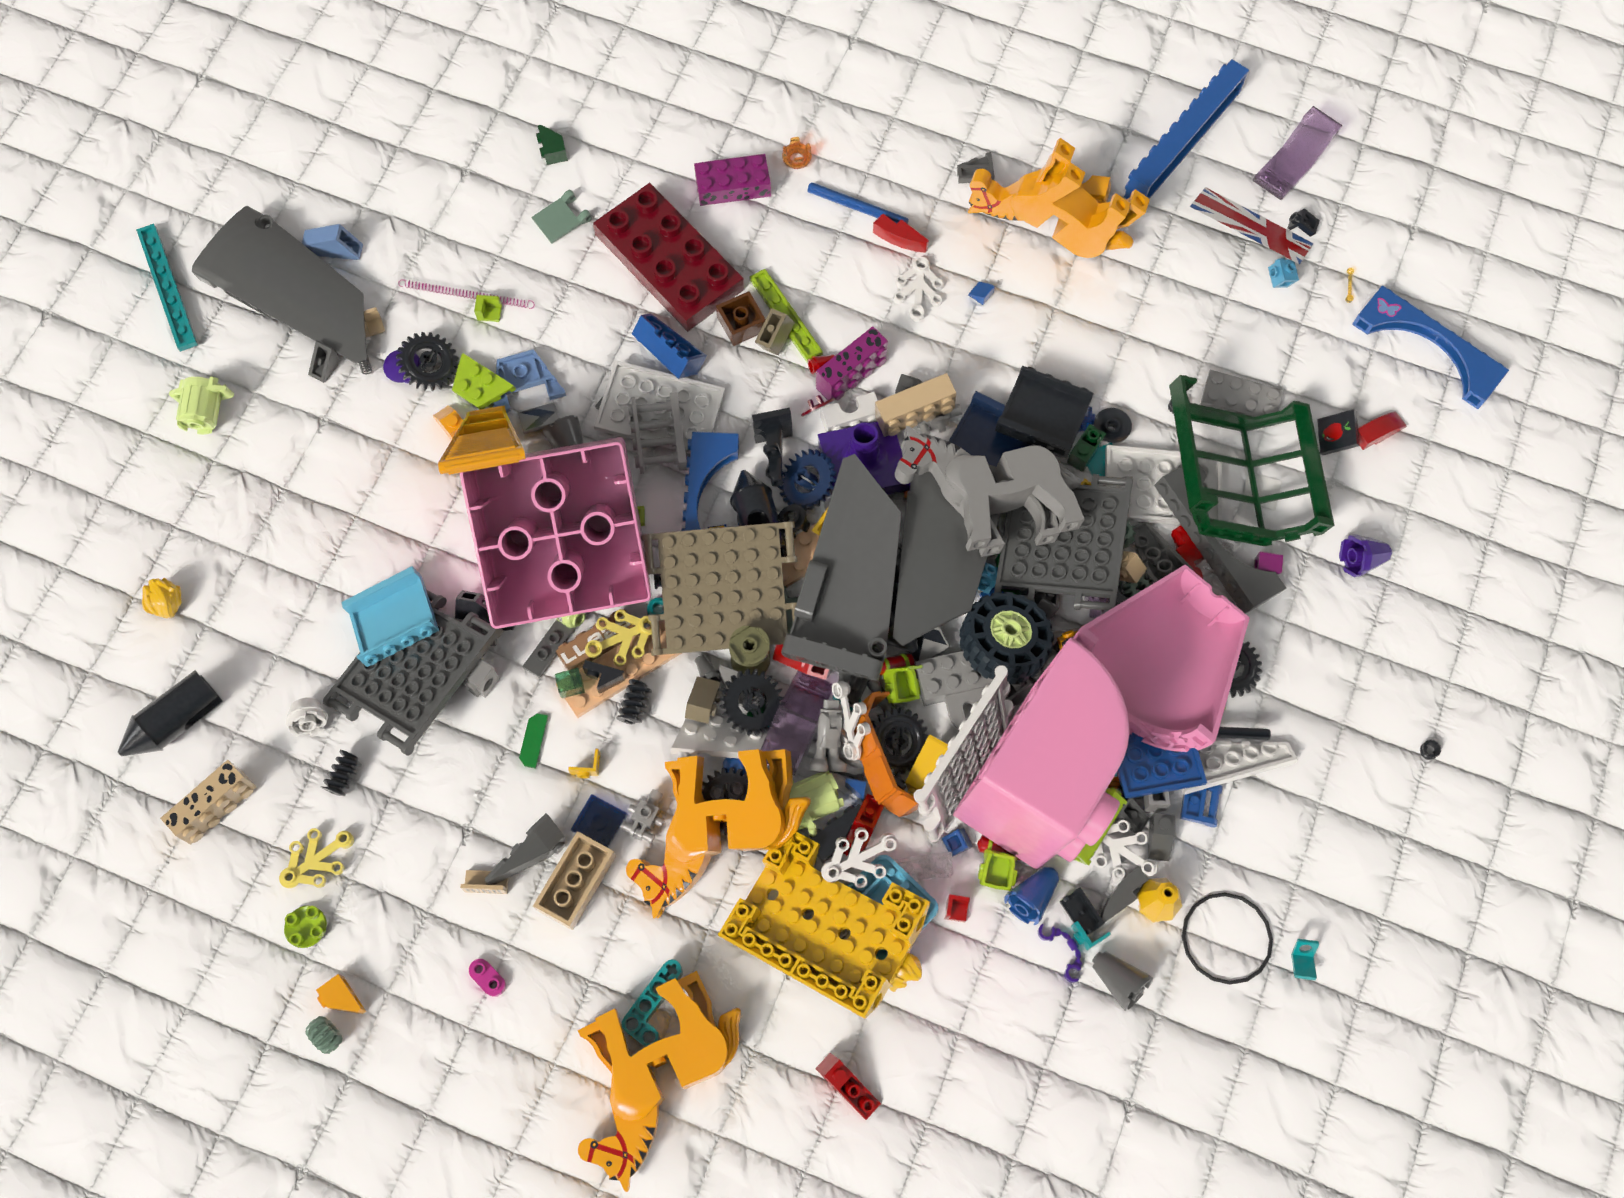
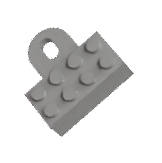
M964 651L915 661L914 665H923V668L914 669L916 678L919 679L923 706L945 702L950 721L959 730L962 721L966 719L963 705L971 704L973 706L975 702H979L982 698L983 689L987 684L990 685L993 680L990 678L986 679L981 676V673L973 670L970 662L966 661L963 656Z

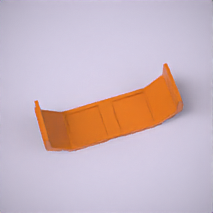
M878 691L871 693L862 701L867 707V712L860 715L854 729V735L856 736L858 724L867 722L870 725L871 732L864 736L860 745L862 753L859 760L863 764L864 774L878 804L884 805L888 811L898 817H903L916 811L919 804L915 801L914 796L897 786L869 718L870 710L875 708L890 694L889 691L882 693Z

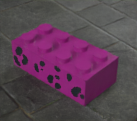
M765 154L694 163L700 206L771 197V182Z
M872 326L816 371V389L827 400L835 398L837 401L840 400L846 391L854 389L861 379L869 377L876 367H881L886 362L888 340Z

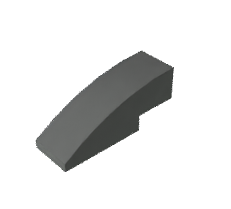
M1139 866L1131 871L1115 887L1107 899L1100 915L1104 923L1138 899L1133 891L1149 880Z

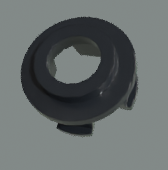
M798 504L788 505L778 514L782 523L789 522L788 514L795 512L796 516L793 520L795 528H793L794 539L796 538L795 532L800 529L807 532L811 525L806 518V511Z

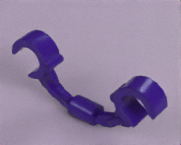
M1042 924L1037 930L1041 940L1052 942L1054 936L1062 935L1068 940L1066 943L1070 949L1075 951L1077 959L1072 965H1066L1064 976L1071 983L1078 982L1079 979L1069 976L1070 969L1081 970V952L1078 949V944L1074 938L1071 939L1068 933L1062 932L1061 929L1054 928V926L1051 928V935L1048 937L1042 934L1044 924Z

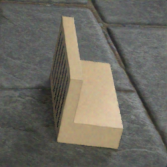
M466 870L465 883L461 884L460 888L465 893L507 894L509 878L495 885H486L485 878L491 871Z

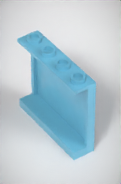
M413 566L341 602L343 609L350 615L360 650L357 659L366 667L374 665L378 661L394 655L396 652L439 631L423 578Z

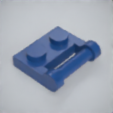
M1217 785L1189 794H1183L1180 819L1204 824L1208 827H1217V809L1223 786ZM1210 791L1212 793L1208 817L1203 816L1206 792Z

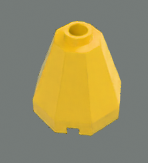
M1165 877L1149 879L1136 894L1139 901V912L1153 923L1173 920L1183 906L1180 888Z

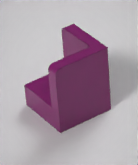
M1261 551L1254 559L1255 569L1276 572L1277 574L1282 573L1283 555Z

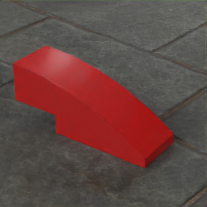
M882 214L873 222V233L890 244L915 252L926 253L928 251L929 240L902 219L896 224L885 214Z
M1396 411L1385 414L1358 428L1359 445L1362 450H1365L1403 430L1407 425Z

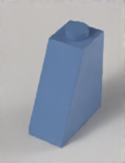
M340 224L305 230L302 240L303 245L320 257L360 260L363 243Z

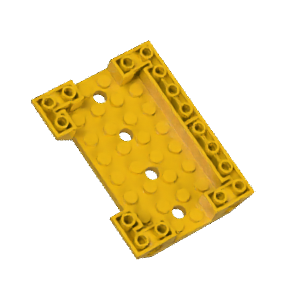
M796 832L781 848L768 850L762 860L765 865L764 870L746 900L739 898L719 931L718 936L866 1019L880 1005L920 934L930 902L893 882L882 899L883 905L839 881L827 882L822 877L821 872L814 869L820 844ZM772 890L778 891V897L775 900L768 899V894ZM806 910H813L814 916L811 919L806 920L803 918ZM848 929L851 932L849 938L845 940L840 939V932ZM881 949L888 951L887 957L883 960L876 958L877 952Z

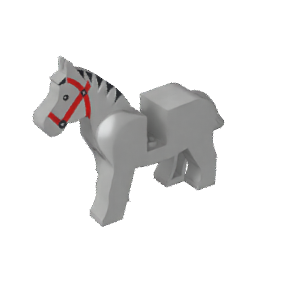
M906 426V431H904L905 439L900 447L902 448L903 457L896 467L895 478L902 484H908L913 480L914 475H922L926 472L933 474L945 499L964 518V525L968 534L967 551L979 549L981 557L999 554L1005 543L990 515L1008 512L1025 506L1035 521L1036 536L1034 541L1036 546L1053 543L1061 532L1079 529L1083 523L1084 516L1072 489L1080 486L1081 480L1069 472L1062 464L1058 463L1056 457L1048 449L1033 445L1004 452L993 473L997 481L995 483L985 456L970 455L951 442L935 436L919 434L910 426Z

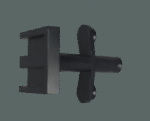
M790 407L752 415L755 443L766 442L763 446V452L768 457L765 475L771 479V484L774 487L783 484V438L793 436Z

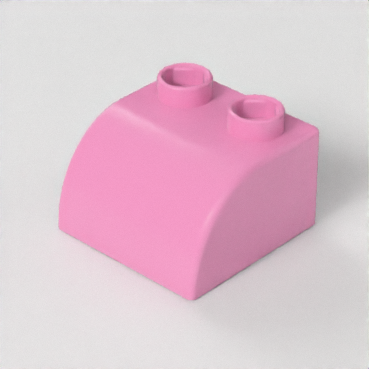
M617 437L526 453V459L519 460L518 463L460 473L489 620L493 628L499 629L650 600L651 586L645 561L644 541L641 539L642 529L626 444L623 438Z
M1073 638L1068 639L1028 693L953 813V816L1036 869L1043 866L1056 854L1068 862H1072L1085 844L1093 846L1100 839L1113 820L1120 805L1117 799L1105 791L1119 769L1127 750L1129 739L1127 709L1113 677L1086 647Z

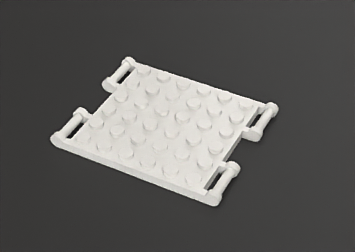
M1005 666L996 667L995 678L990 685L987 684L983 689L980 701L973 704L970 716L967 720L964 719L959 727V733L949 741L948 750L944 755L941 754L939 756L936 768L926 776L923 788L914 792V799L919 804L918 811L920 815L928 816L933 811V817L924 821V828L928 832V840L932 844H937L955 818L953 816L955 809L1014 717L1012 701L1005 700L1010 692V684L1007 682L1008 670Z

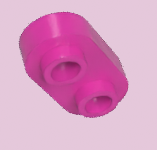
M476 959L470 964L469 975L486 994L498 997L504 993L506 982L489 962L484 959ZM478 966L483 967V971L481 973H476V968ZM496 981L497 987L491 989L490 984Z

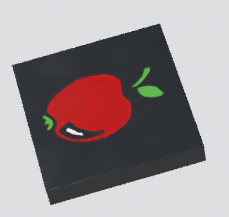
M1355 409L1317 419L1319 450L1322 456L1360 446L1357 411Z

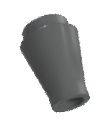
M705 655L696 657L694 661L700 677L718 681L720 678L719 670Z

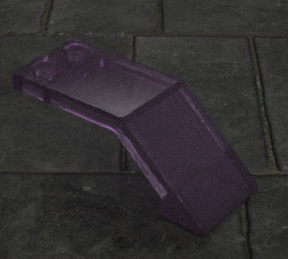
M1312 106L1303 116L1301 122L1283 147L1254 176L1252 181L1282 201L1312 169L1343 125L1315 106Z
M797 671L779 705L760 749L762 751L781 749L791 751L792 775L794 776L817 726L824 699L829 700L833 685L826 680Z

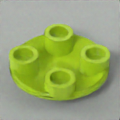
M315 906L299 907L285 917L284 934L287 941L295 947H311L317 944L326 932V917Z

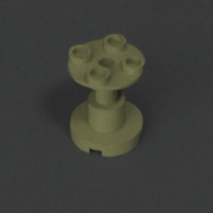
M742 626L732 633L729 642L732 669L742 671L743 674L746 669H750L751 674L753 670L758 669V676L763 671L766 673L770 667V642L765 631L761 628Z

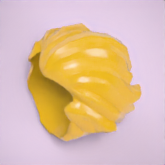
M159 578L149 580V584L144 585L142 588L143 609L155 616L173 618L182 603L180 586L173 584L166 578L162 580Z
M908 953L889 987L892 992H896L898 988H905L907 981H919L921 979L922 966L915 955Z

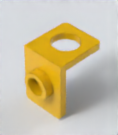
M595 748L593 768L568 767L569 773L584 779L590 776H598L601 756L599 749Z

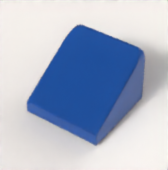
M979 281L968 296L984 305L994 293L995 286Z
M847 778L845 787L863 801L866 781Z
M964 828L957 829L942 838L951 857L973 847Z

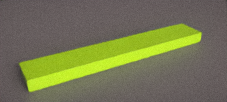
M763 269L749 276V280L771 310L772 308L785 313L795 322L788 336L805 361L808 363V359H811L812 356L823 355L822 349L767 270Z

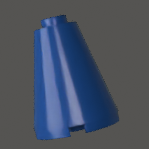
M1042 867L1010 890L1004 896L1005 904L1009 902L1011 913L1024 923L1029 924L1031 921L1034 922L1033 925L1039 924L1059 882L1058 872L1052 867Z

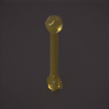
M1353 268L1347 269L1348 295L1345 298L1347 303H1351L1354 299L1352 296Z

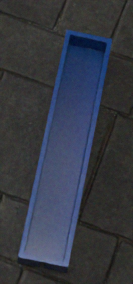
M1233 59L1227 65L1223 64L1217 76L1214 75L1210 80L1209 86L1201 90L1198 99L1194 98L1189 109L1181 113L1179 121L1173 122L1169 132L1161 136L1159 144L1157 146L1154 145L1150 149L1147 158L1143 157L1138 165L1139 167L1130 172L1128 176L1130 180L1124 188L1126 189L1124 195L1126 199L1130 198L1132 191L1135 189L1149 199L1154 195L1240 94L1249 69Z

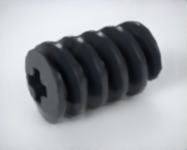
M630 679V685L626 687L627 693L624 694L625 700L621 702L623 708L619 709L620 715L616 719L626 724L642 723L638 715L644 716L645 713L640 708H647L643 700H650L645 693H652V690L644 682Z
M340 749L339 753L343 757L337 756L335 758L339 764H332L331 767L335 772L329 771L327 773L331 779H324L323 782L327 787L321 786L320 788L337 796H346L342 789L350 788L346 781H354L350 774H357L358 771L354 766H362V764L358 761L359 758Z

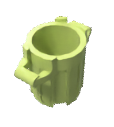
M188 377L180 380L179 388L169 392V396L179 403L176 415L177 426L186 432L188 428L198 430L197 434L199 435L211 434L212 430L217 426L221 400L232 398L234 392L226 387V384L221 386L218 383L219 379L216 377H210L209 379Z
M829 771L817 773L796 783L793 781L789 799L805 796L811 799V804L806 810L801 825L797 830L799 831L807 827L811 837L817 835L816 824L813 823L814 820L838 811L840 807L844 806L843 798H838L837 789L839 787Z

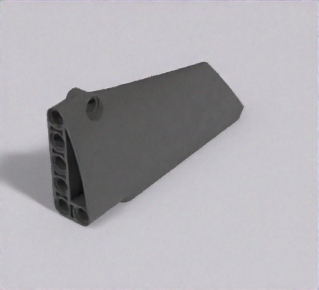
M248 205L243 207L215 234L193 263L192 273L213 288L219 287L229 296L266 317H273L312 340H318L334 348L337 354L355 364L368 360L363 292L279 226L270 215L262 214Z
M855 454L842 460L813 559L809 562L797 600L793 625L790 634H786L781 654L786 658L813 666L878 681L886 654L888 653L887 641L901 511ZM879 643L884 646L881 653H875L872 650L875 644Z
M989 465L995 483H997L995 476L993 474L996 467ZM931 472L914 475L907 493L893 639L902 646L972 610L988 557H981L979 549L967 551L968 534L964 525V518L945 499L940 486ZM1000 514L990 515L995 527H997Z

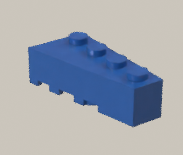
M651 313L641 315L632 332L637 341L645 346L678 379L698 374L707 357L705 353Z

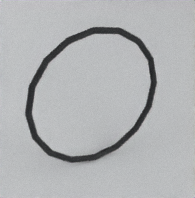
M1226 892L1207 895L1193 904L1184 919L1182 941L1186 956L1197 971L1212 981L1229 985L1248 982L1263 971L1271 958L1273 937L1269 922L1258 906L1243 896ZM1224 896L1242 900L1255 909L1265 923L1269 938L1267 956L1260 968L1246 978L1231 981L1213 977L1201 969L1189 953L1186 940L1188 920L1196 907L1208 899Z

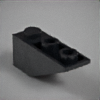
M462 590L455 600V618L464 620L470 612H473L480 619L490 624L485 596L481 593ZM516 625L504 627L502 629L504 631L514 630Z
M860 804L855 807L854 805L849 806L843 811L844 815L839 818L833 817L826 823L827 827L822 830L817 829L815 837L810 836L809 839L820 844L817 857L822 864L833 857L836 849V840L840 837L847 838L861 808ZM845 841L840 842L839 847H842Z

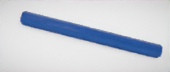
M813 182L808 185V193L877 219L882 214H885L896 224L901 219L907 224L909 222V219Z

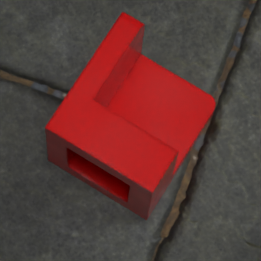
M949 894L944 919L965 923L970 897Z

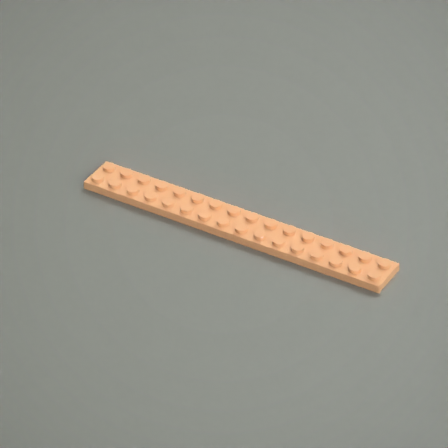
M815 524L810 526L807 532L802 531L797 534L794 539L795 556H797L798 562L782 563L783 584L786 588L805 577L819 536L812 531ZM659 620L662 649L667 648L665 620ZM638 634L632 637L626 654L627 660L623 666L618 667L613 662L621 644L592 661L624 671L626 679L622 683L602 693H598L597 685L600 678H589L582 667L556 683V686L578 719L626 689L630 685V679L640 680L682 653L652 656V635H649L644 646V655L636 659L632 656L631 651L637 646L640 636ZM635 649V654L641 655V651ZM617 657V662L623 663V659Z

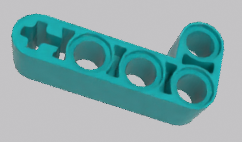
M671 959L663 964L622 1020L624 1031L644 1047L650 1045L644 1041V1036L647 1032L655 1033V1040L652 1043L660 1040L657 1030L648 1024V1021L665 1000L654 993V986L658 983L664 984L667 982L661 977L664 975L667 978L670 973L668 971L669 967L674 968L677 966V974L672 973L668 977L669 981L674 978L676 980L681 979L683 969L676 960ZM644 1001H650L652 1004L651 1009L647 1012H643L640 1009L641 1003ZM630 1019L638 1020V1026L634 1030L627 1028V1023Z

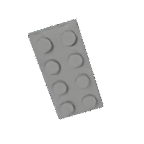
M1210 369L1200 405L1256 417L1279 411L1284 390Z

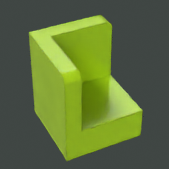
M477 295L474 308L477 321L499 322L502 310L500 298L498 296Z

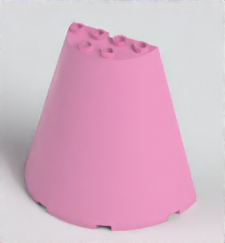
M1184 565L1085 624L1078 630L1073 639L1094 654L1116 682L1127 709L1129 735L1133 732L1144 738L1141 742L1157 748L1188 752L1190 748L1204 749L1213 744L1217 738L1250 617L1231 603L1225 596L1215 595L1209 583L1188 566Z

